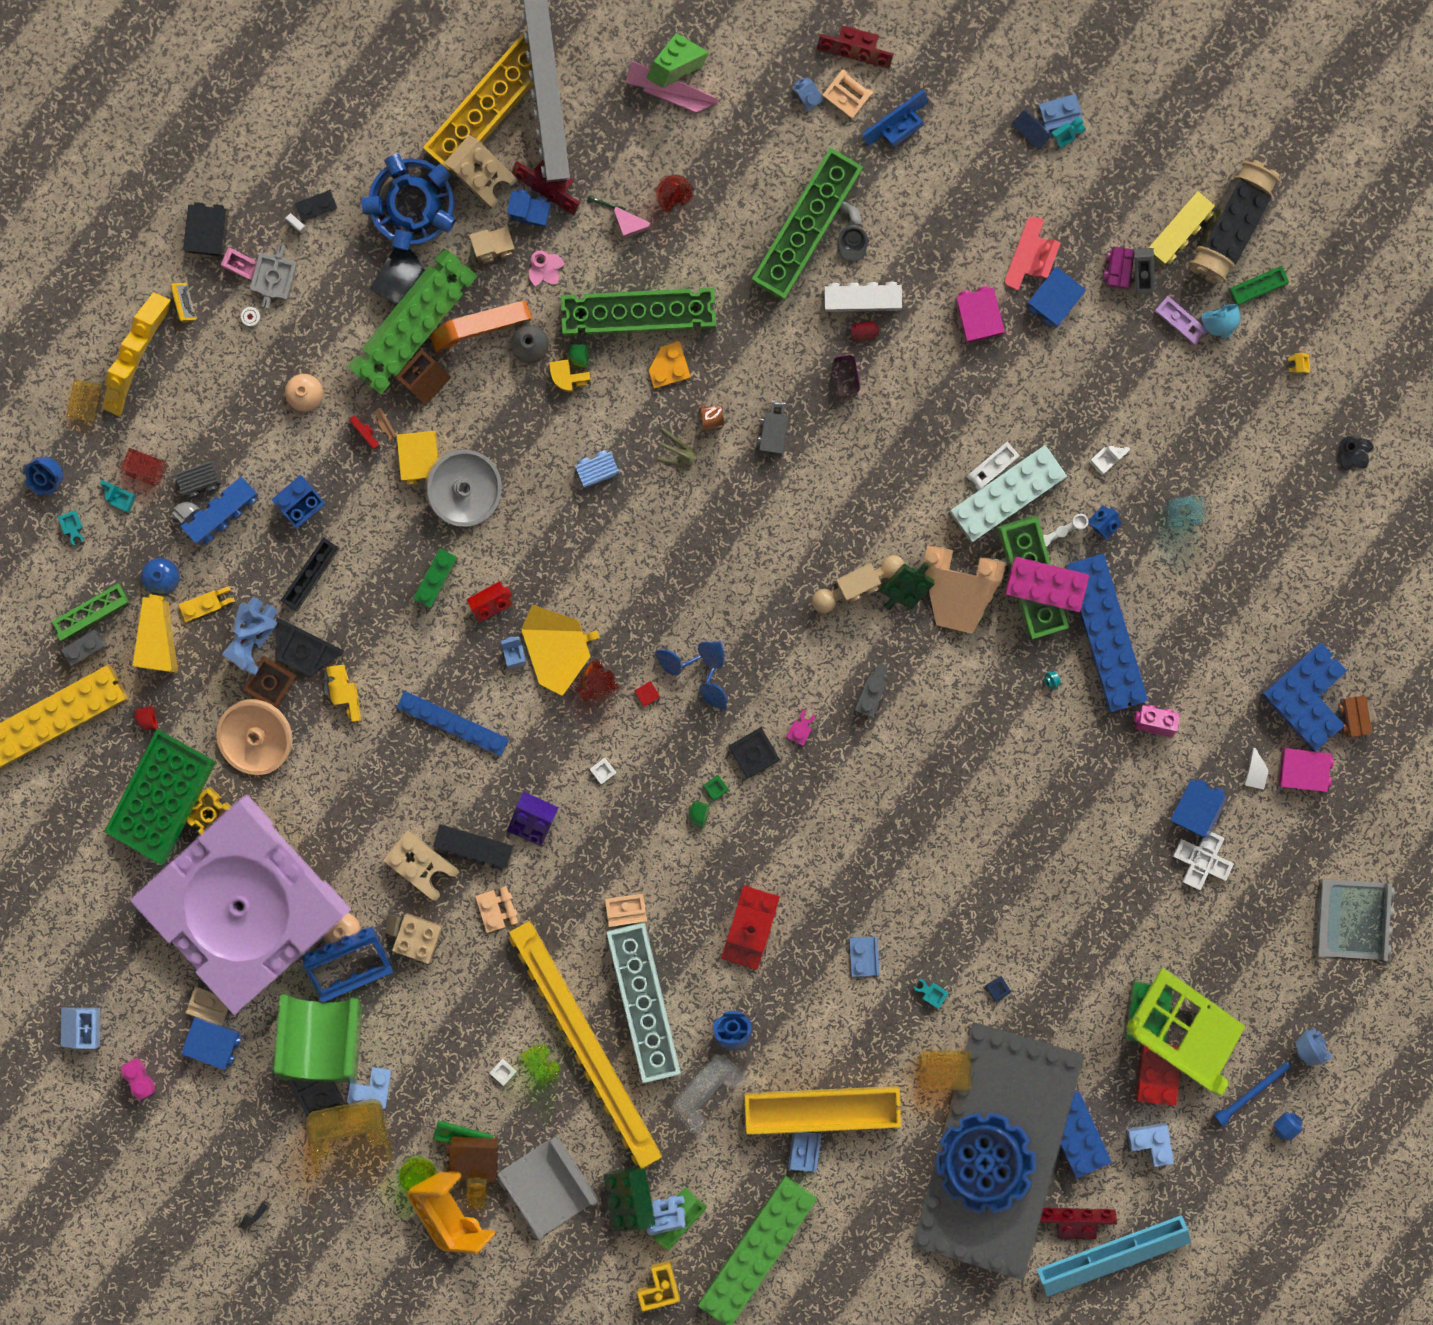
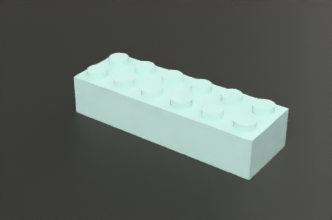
M1044 445L950 510L949 513L970 543H972L1062 481L1067 475L1047 446Z

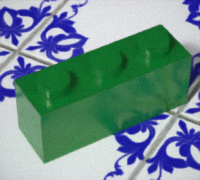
M439 548L413 599L432 609L458 557Z

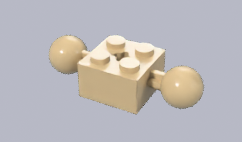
M891 555L886 557L881 567L876 570L869 563L835 581L837 589L833 591L820 589L815 592L812 597V605L819 613H829L835 608L836 602L844 599L845 602L849 601L851 604L861 599V594L865 592L867 595L876 592L881 584L880 580L884 578L890 579L905 562L899 556Z

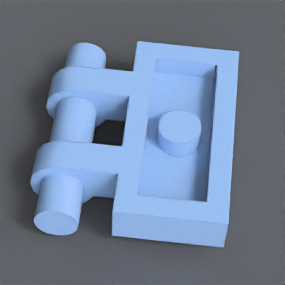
M674 1195L666 1200L657 1199L653 1201L652 1206L656 1225L647 1228V1234L656 1235L685 1228L684 1209L678 1207L679 1204L684 1203L683 1196L676 1197ZM666 1207H668V1209H669V1210H666V1211H662L663 1208H666Z

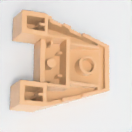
M927 546L924 562H928L931 567L925 574L934 579L935 583L929 590L936 625L973 634L984 614L986 606L991 602L995 590L1002 582L1006 562L980 558L977 575L975 576L949 570L953 550L937 546Z

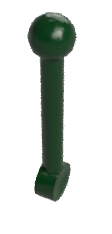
M593 195L588 197V202L590 203L596 202L614 209L618 207L626 211L625 207L596 199Z

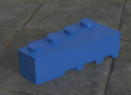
M243 477L238 478L221 493V498L216 497L210 501L206 511H198L193 515V521L189 525L186 522L181 525L182 529L196 544L201 546L210 544L215 539L213 536L218 531L222 533L228 528L229 525L227 523L231 519H238L243 514L242 510L246 506L251 507L256 503V497L259 494Z

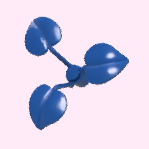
M722 641L700 642L697 647L699 655L685 663H680L679 656L671 651L657 650L655 652L661 667L671 675H679L682 672L681 668L703 658V662L707 666H712L706 679V685L702 684L699 687L700 694L710 705L719 709L728 708L727 697L723 689L716 684H710L715 668L720 669L724 665Z

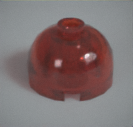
M666 175L660 180L656 188V200L662 210L672 212V207L681 203L680 207H682L692 199L694 187L682 175Z

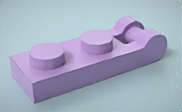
M1169 296L1155 310L1160 317L1194 346L1199 342L1198 339L1201 335L1204 336L1207 333L1203 325ZM1192 326L1196 329L1193 334L1188 331Z

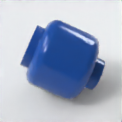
M1285 1112L1274 1122L1276 1129L1274 1133L1281 1140L1291 1141L1303 1130V1122L1294 1112Z

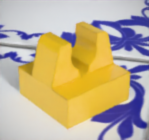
M1295 353V355L1288 358V361L1296 362L1294 368H1289L1290 372L1310 373L1309 354Z

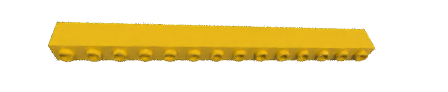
M531 920L510 931L511 936L508 938L512 946L518 947L520 951L518 956L521 962L528 965L529 970L527 972L532 981H537L539 985L537 990L540 996L546 997L548 1001L546 1006L551 1014L554 1013L558 1020L555 1022L560 1031H565L567 1035L565 1040L570 1048L574 1047L577 1053L574 1056L579 1065H584L586 1069L584 1074L589 1082L593 1081L595 1085L593 1090L598 1099L602 1097L605 1103L602 1106L607 1115H612L614 1119L612 1124L617 1132L621 1131L624 1137L621 1140L626 1149H631L633 1153L631 1158L634 1164L644 1168L662 1158L661 1152Z

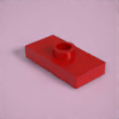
M353 415L349 421L374 450L378 449L380 444L372 436L374 431L368 424L364 426Z

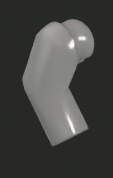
M844 201L840 210L849 214L850 221L848 224H861L862 219L858 208Z

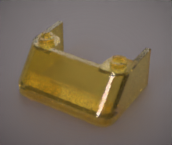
M379 1100L360 1101L314 1111L308 1115L306 1125L309 1151L316 1178L320 1177V1158L326 1156L329 1151L328 1141L366 1133L370 1144L374 1146L384 1144L388 1162H392V1144L383 1105Z

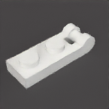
M1006 442L966 477L969 481L972 480L975 483V488L979 491L1016 460L1019 454ZM981 471L986 476L983 480L978 476Z

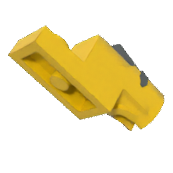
M345 665L326 667L324 694L330 697L334 705L349 703L350 707H347L348 718H351L352 722L361 721L356 683H347L349 679Z

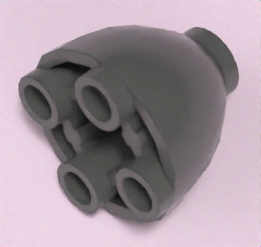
M535 325L520 327L515 331L511 339L513 354L517 359L525 363L540 361L548 351L549 341L547 335L541 328ZM528 337L532 339V343L529 345L525 343V339Z

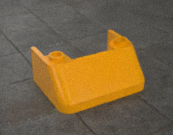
M439 1172L413 1186L406 1193L409 1202L434 1243L443 1251L477 1254L496 1234L494 1230L481 1229L479 1222L475 1218L464 1217L448 1191L461 1177L460 1173Z

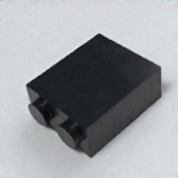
M194 202V205H188L183 251L185 253L224 257L229 211L223 205L213 204V207H206L204 203Z

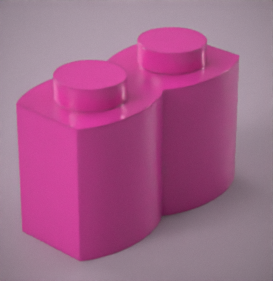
M136 1058L121 1066L122 1075L130 1083L131 1091L138 1100L156 1091L155 1084L146 1075V1068L140 1059Z

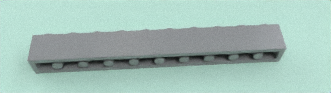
M519 0L520 5L524 4L525 11L521 12L522 23L527 26V31L524 32L525 43H529L530 51H526L527 62H531L532 70H529L530 82L534 81L535 88L531 89L532 101H536L537 108L534 109L535 120H539L540 127L536 128L537 139H541L542 147H539L540 159L544 158V166H541L542 178H546L547 182L570 180L548 1Z

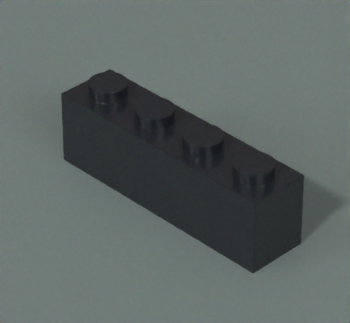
M439 824L433 847L437 848V852L448 854V851L456 853L455 857L466 860V857L474 859V863L481 865L487 862L492 864V868L503 871V868H508L514 845Z

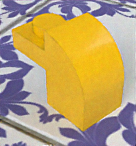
M569 360L549 362L551 377L555 385L563 391L573 392L572 384H576V387L587 386V382H591L589 372L571 375Z

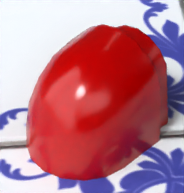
M153 705L134 710L135 715L133 717L140 728L144 730L158 728Z

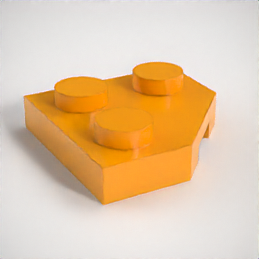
M680 341L661 346L649 369L654 389L691 378Z

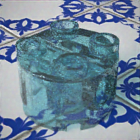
M1196 496L1173 498L1172 503L1170 499L1165 500L1168 523H1171L1172 527L1184 526V522H1191L1192 525L1203 524V520L1206 519L1204 496H1199V500H1197ZM1184 507L1191 508V513L1188 516L1181 515V510Z

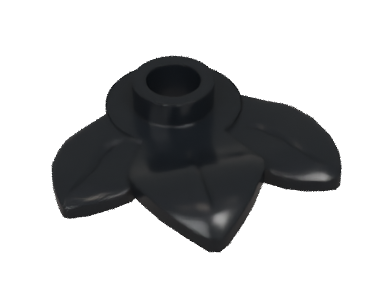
M1347 436L1343 438L1340 442L1342 453L1339 460L1341 466L1346 471L1352 465L1358 468H1367L1369 464L1367 453L1374 448L1371 441L1363 437L1356 439ZM1352 443V448L1349 450L1348 444Z

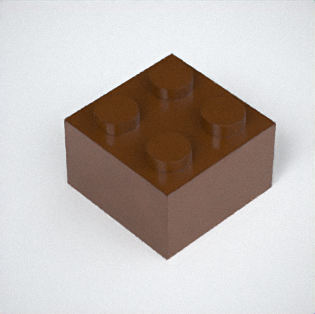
M262 656L257 664L258 672L256 675L251 674L243 690L279 709L298 676L270 658Z

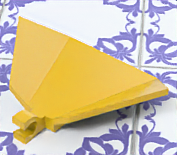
M535 605L531 606L521 629L539 684L562 696L591 657L586 642L600 638L597 630L584 635L579 620Z

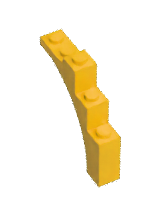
M153 292L134 316L131 332L121 343L118 358L107 372L105 381L107 388L102 409L117 416L122 414L134 374L149 342L168 314L170 299Z

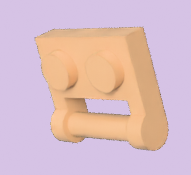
M843 69L823 93L822 97L850 119H853L873 92L862 87L848 76L847 72ZM844 81L862 95L861 99L859 100L841 86L840 82Z

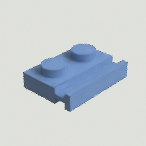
M1076 94L1039 104L1043 123L1048 131L1058 129L1067 122L1071 125L1073 120L1078 117L1083 120Z
M878 937L849 938L851 976L880 975Z
M793 1132L788 1169L817 1171L821 1133Z

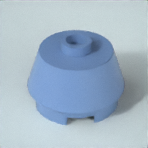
M1315 1028L1307 1029L1296 1040V1047L1298 1049L1296 1052L1299 1058L1304 1060L1308 1066L1326 1064V1061L1332 1059L1331 1052H1326L1327 1047L1325 1044L1327 1043L1319 1031L1316 1032Z

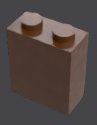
M452 1137L451 1144H447L446 1155L450 1156V1161H447L446 1172L460 1173L461 1177L457 1181L496 1182L498 1139Z

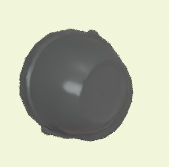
M848 225L840 232L837 241L842 257L848 261H858L865 256L869 238L860 226Z

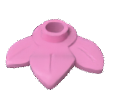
M536 251L531 256L530 280L534 286L539 285L542 280L549 284H558L559 273L557 269L565 265L564 261L556 254L548 255L544 251ZM539 257L544 258L542 264L537 263Z

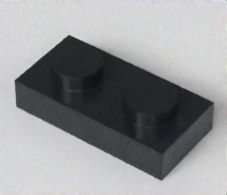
M331 190L295 203L302 222L338 209Z

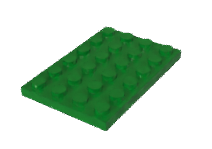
M157 729L104 832L164 866L217 762Z

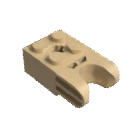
M471 135L466 137L444 163L491 208H494L498 202L493 195L495 184L499 181H505L512 186L517 181V178L479 140Z
M410 830L405 832L383 860L435 901L439 899L440 894L432 885V875L436 871L445 872L449 876H457L459 870ZM413 852L415 854V861L409 862L407 860V853L411 854Z

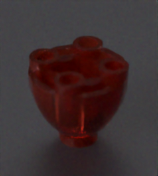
M598 659L592 661L584 670L580 680V687L577 689L578 694L585 701L607 697L619 689L618 684L614 681L616 679L615 675L609 669L606 671Z

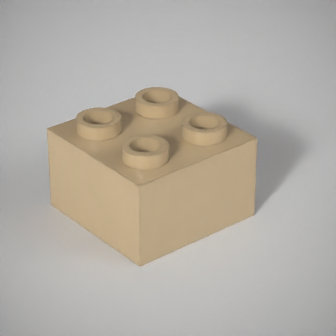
M407 913L404 916L392 951L429 964L443 926Z

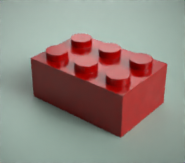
M1141 1043L1135 1099L1139 1102L1176 1106L1180 1069ZM1170 1045L1175 1050L1179 1048V1046Z

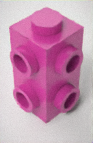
M1143 705L1134 714L1135 729L1173 737L1178 731L1180 713H1175L1171 709H1157L1153 705Z

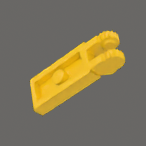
M228 586L217 591L214 590L178 604L185 622L220 610L223 606L235 602L234 597L227 598L222 602H219L217 597L231 591L230 587Z

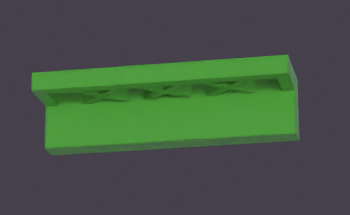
M118 583L55 619L52 623L58 632L59 640L64 642L127 606L130 602ZM117 589L121 597L113 602L108 601L110 593ZM95 601L105 602L104 607L100 610H92ZM78 611H88L86 618L80 621L75 620ZM64 619L72 621L71 626L63 631L58 624Z

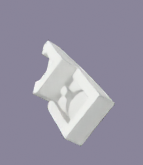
M1108 446L1103 448L1089 462L1103 475L1130 448Z
M1253 748L1245 785L1264 789L1269 771L1257 749Z

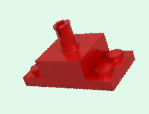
M743 885L721 959L758 970L780 896Z

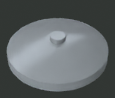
M459 449L444 454L433 464L427 475L425 491L430 508L440 519L455 526L465 527L484 521L494 512L501 497L502 484L499 472L489 458L473 450Z

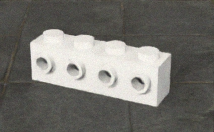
M869 282L866 283V286H859V283H847V286H840L839 283H829L824 288L825 312L901 311L902 285H897V282H886V285Z

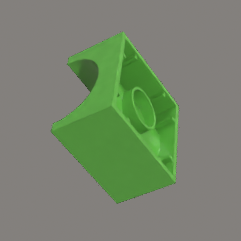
M280 995L274 1073L279 1080L357 1083L363 1008L359 999L350 998L349 1001L322 1003Z

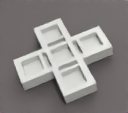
M1211 832L1208 839L1202 837L1198 847L1180 839L1173 857L1190 864L1183 878V883L1201 890L1208 873L1224 881L1227 880L1234 863L1217 856L1224 837Z

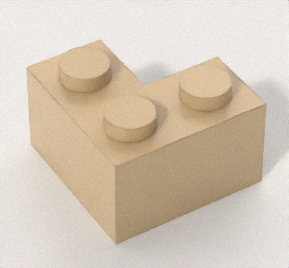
M508 227L491 232L486 229L470 234L476 257L479 262L483 261V264L493 262L494 258L501 256V258L512 256V252L515 251Z

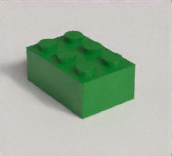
M1136 981L1131 983L1124 1036L1126 1040L1140 1042L1127 1033V1025L1134 1018L1152 985L1150 983ZM1165 986L1156 1004L1170 1013L1173 989ZM1153 1008L1143 1027L1158 1037L1168 1017ZM1166 1031V1033H1165V1035H1164V1037H1163V1039H1162V1041H1164L1165 1043H1166L1167 1031Z

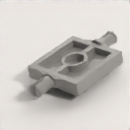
M278 244L275 255L259 253L250 290L261 293L264 296L261 307L269 309L272 298L288 300L297 262L289 261L283 257L285 245Z

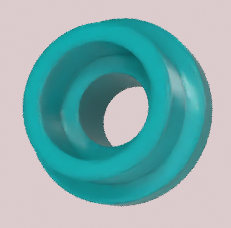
M1055 671L1045 673L1044 682L1046 686L1053 690L1057 689L1061 685L1059 675Z

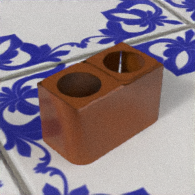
M722 405L699 408L698 411H701L703 430L701 432L723 428L725 424Z

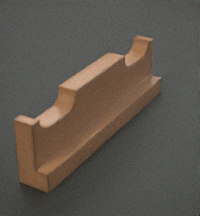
M379 408L373 412L378 417L377 422L383 433H387L388 441L397 437L382 409Z

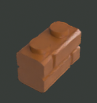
M1366 695L1340 699L1341 703L1338 704V711L1340 715H1343V724L1345 725L1342 727L1343 734H1346V737L1372 734Z

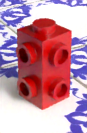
M501 581L467 598V602L479 623L513 605L510 600L512 594L508 586L503 587Z

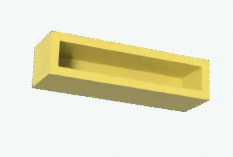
M1197 191L1149 247L1154 248V259L1162 266L1166 262L1170 265L1177 257L1174 253L1178 248L1183 250L1189 243L1187 238L1191 234L1195 236L1202 228L1199 224L1203 220L1207 222L1214 214L1211 210L1215 205Z

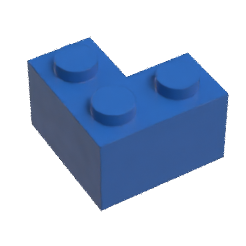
M517 189V192H511L507 216L512 221L546 228L551 203H548L547 199L537 197L536 200L532 199L527 191Z

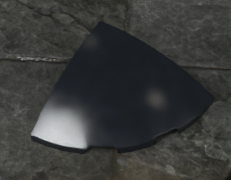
M395 248L374 280L370 290L398 305L424 273L425 269L411 249L407 251Z

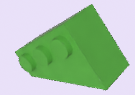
M676 33L653 61L646 79L664 88L678 81L680 77L688 76L694 70H700L709 52Z

